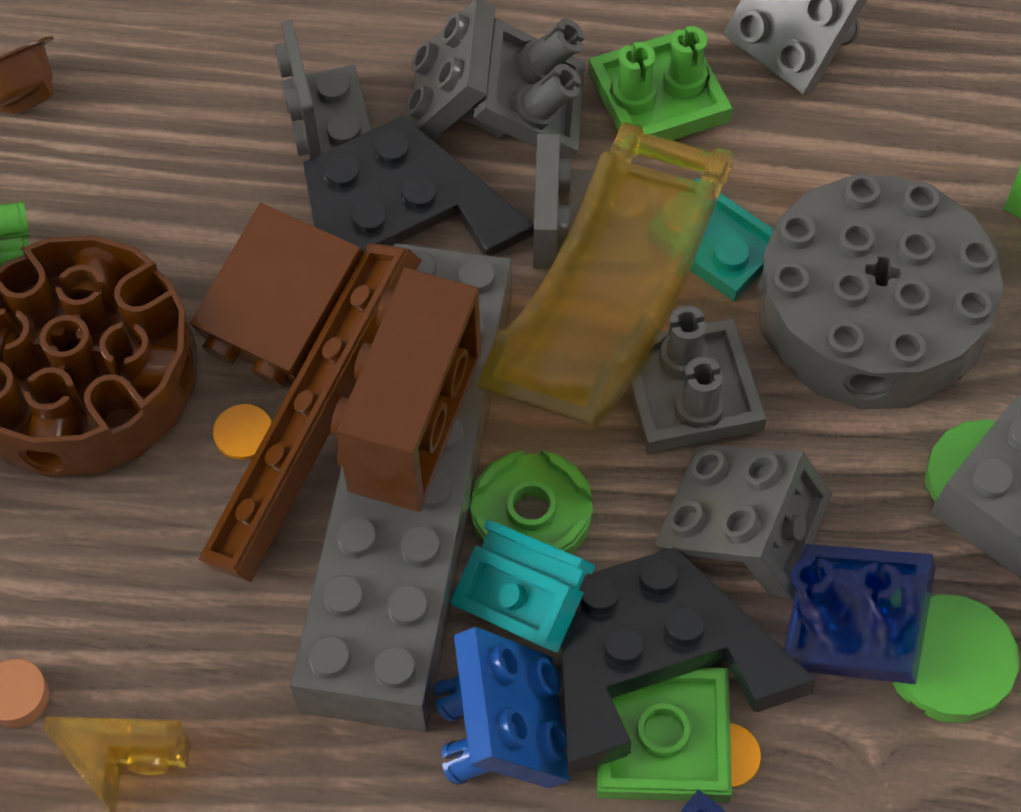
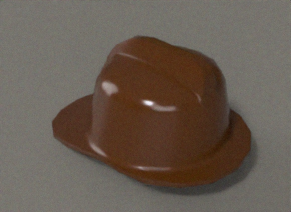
M53 36L33 41L0 56V111L11 114L25 112L51 98L53 95L51 83L53 74L45 45L54 39Z

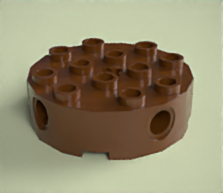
M96 235L51 237L22 247L24 255L11 259L0 266V457L8 464L48 477L99 474L142 456L177 424L195 388L197 346L185 308L175 287H173L170 279L157 269L156 263L136 247Z

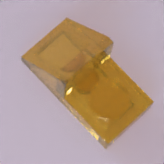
M46 717L44 730L109 812H116L122 766H127L129 771L143 775H161L167 772L168 767L188 766L190 740L179 720Z

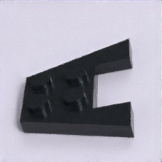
M404 116L303 162L314 227L360 247L363 252L369 243L393 246L395 243L408 239L457 214L483 255L493 256L534 235V224Z
M676 547L587 574L579 589L584 594L560 646L568 776L627 757L628 754H631L630 737L612 698L727 661L753 712L756 711L757 713L813 694L816 679Z

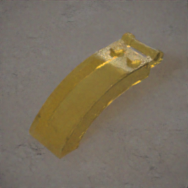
M628 122L622 123L610 152L604 151L599 159L578 214L548 274L516 320L505 331H498L478 380L477 387L481 390L594 427L598 425L626 392L646 361L666 324L691 269L722 186L730 175L734 152L720 147H715L712 151L643 133V128L639 125ZM636 155L697 171L703 173L700 182L632 164L631 160Z

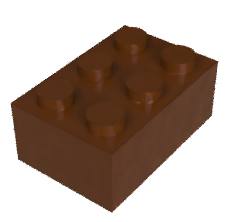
M404 267L395 290L386 289L381 298L377 312V326H379L373 343L364 342L359 350L354 368V378L357 381L350 398L342 396L335 407L331 421V434L337 436L339 446L337 464L343 466L348 492L420 513L482 354L479 292L476 286Z

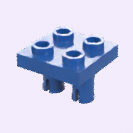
M473 627L454 635L459 675L450 679H443L435 684L434 695L442 696L450 693L448 696L435 700L438 713L447 721H456L464 716L467 738L451 741L442 746V758L449 759L458 756V758L442 764L446 777L456 785L464 784L470 779L489 772H496L546 788H553L570 782L571 776H568L565 728L562 724L558 697L560 677L553 664L552 656L478 627Z

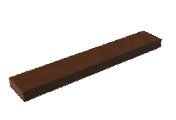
M374 243L367 245L198 560L215 570L251 583L331 432V421L339 399L342 396L349 398L357 381L354 378L356 359L363 343H373L379 329V326H377V312L386 289L395 290L404 267L417 270L422 261L410 249Z

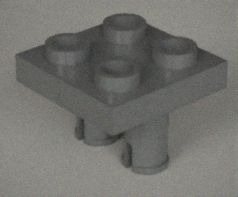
M473 0L460 14H452L443 30L430 42L424 41L414 55L412 61V70L415 72L414 88L407 102L406 113L410 115L409 121L433 141L459 120L484 130L495 138H500L505 134L473 118L475 104L487 95L496 7L484 0Z
M741 0L723 35L800 93H812L840 45L851 44L858 37L860 24L856 18L867 0Z
M494 18L487 95L475 104L473 118L536 148L537 134L560 135V158H570L576 154L579 149L585 62L573 57L574 54L580 52L584 47V44L581 43L584 40V33L580 26L572 20L561 19L551 31L537 39Z
M691 305L681 306L671 313L668 331L619 340L618 354L647 454L764 431L767 419L734 318L707 323L704 322L705 316L699 308Z

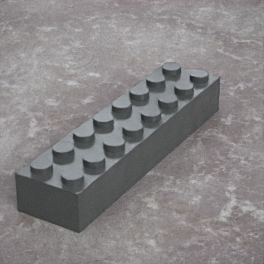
M395 243L394 247L408 248L422 260L416 271L478 287L482 354L420 513L348 492L342 466L290 687L299 713L426 733L434 696V686L437 681L452 605L450 601L455 590L470 513L472 492L477 478L512 300V268L510 258Z

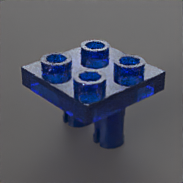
M805 544L803 559L794 565L791 572V581L796 593L784 650L810 673L916 684L936 570L933 555Z

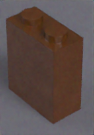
M260 202L189 324L205 339L202 348L218 359L234 364L238 357L253 364L254 366L251 371L259 378L276 387L283 388L286 381L293 384L358 264L363 251L360 247Z

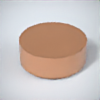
M24 659L0 662V725L7 728H19L31 724L42 715L48 705L50 697L49 685L41 671L33 663Z

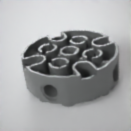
M856 174L851 177L842 178L806 192L778 218L763 255L764 269L757 289L760 331L773 352L777 351L782 361L796 371L795 378L817 395L859 409L910 408L932 399L935 392L950 387L957 379L961 380L977 364L1004 290L997 248L974 214L929 183L913 182L896 176H870L867 174Z

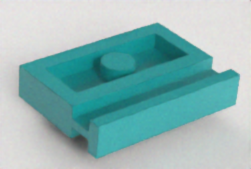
M696 178L692 182L691 188L685 194L681 193L649 225V243L735 302L763 272V255L774 229L699 178Z
M487 519L483 528L489 531L482 546L475 545L450 604L558 653L584 592L579 591L586 573L592 574L596 565Z

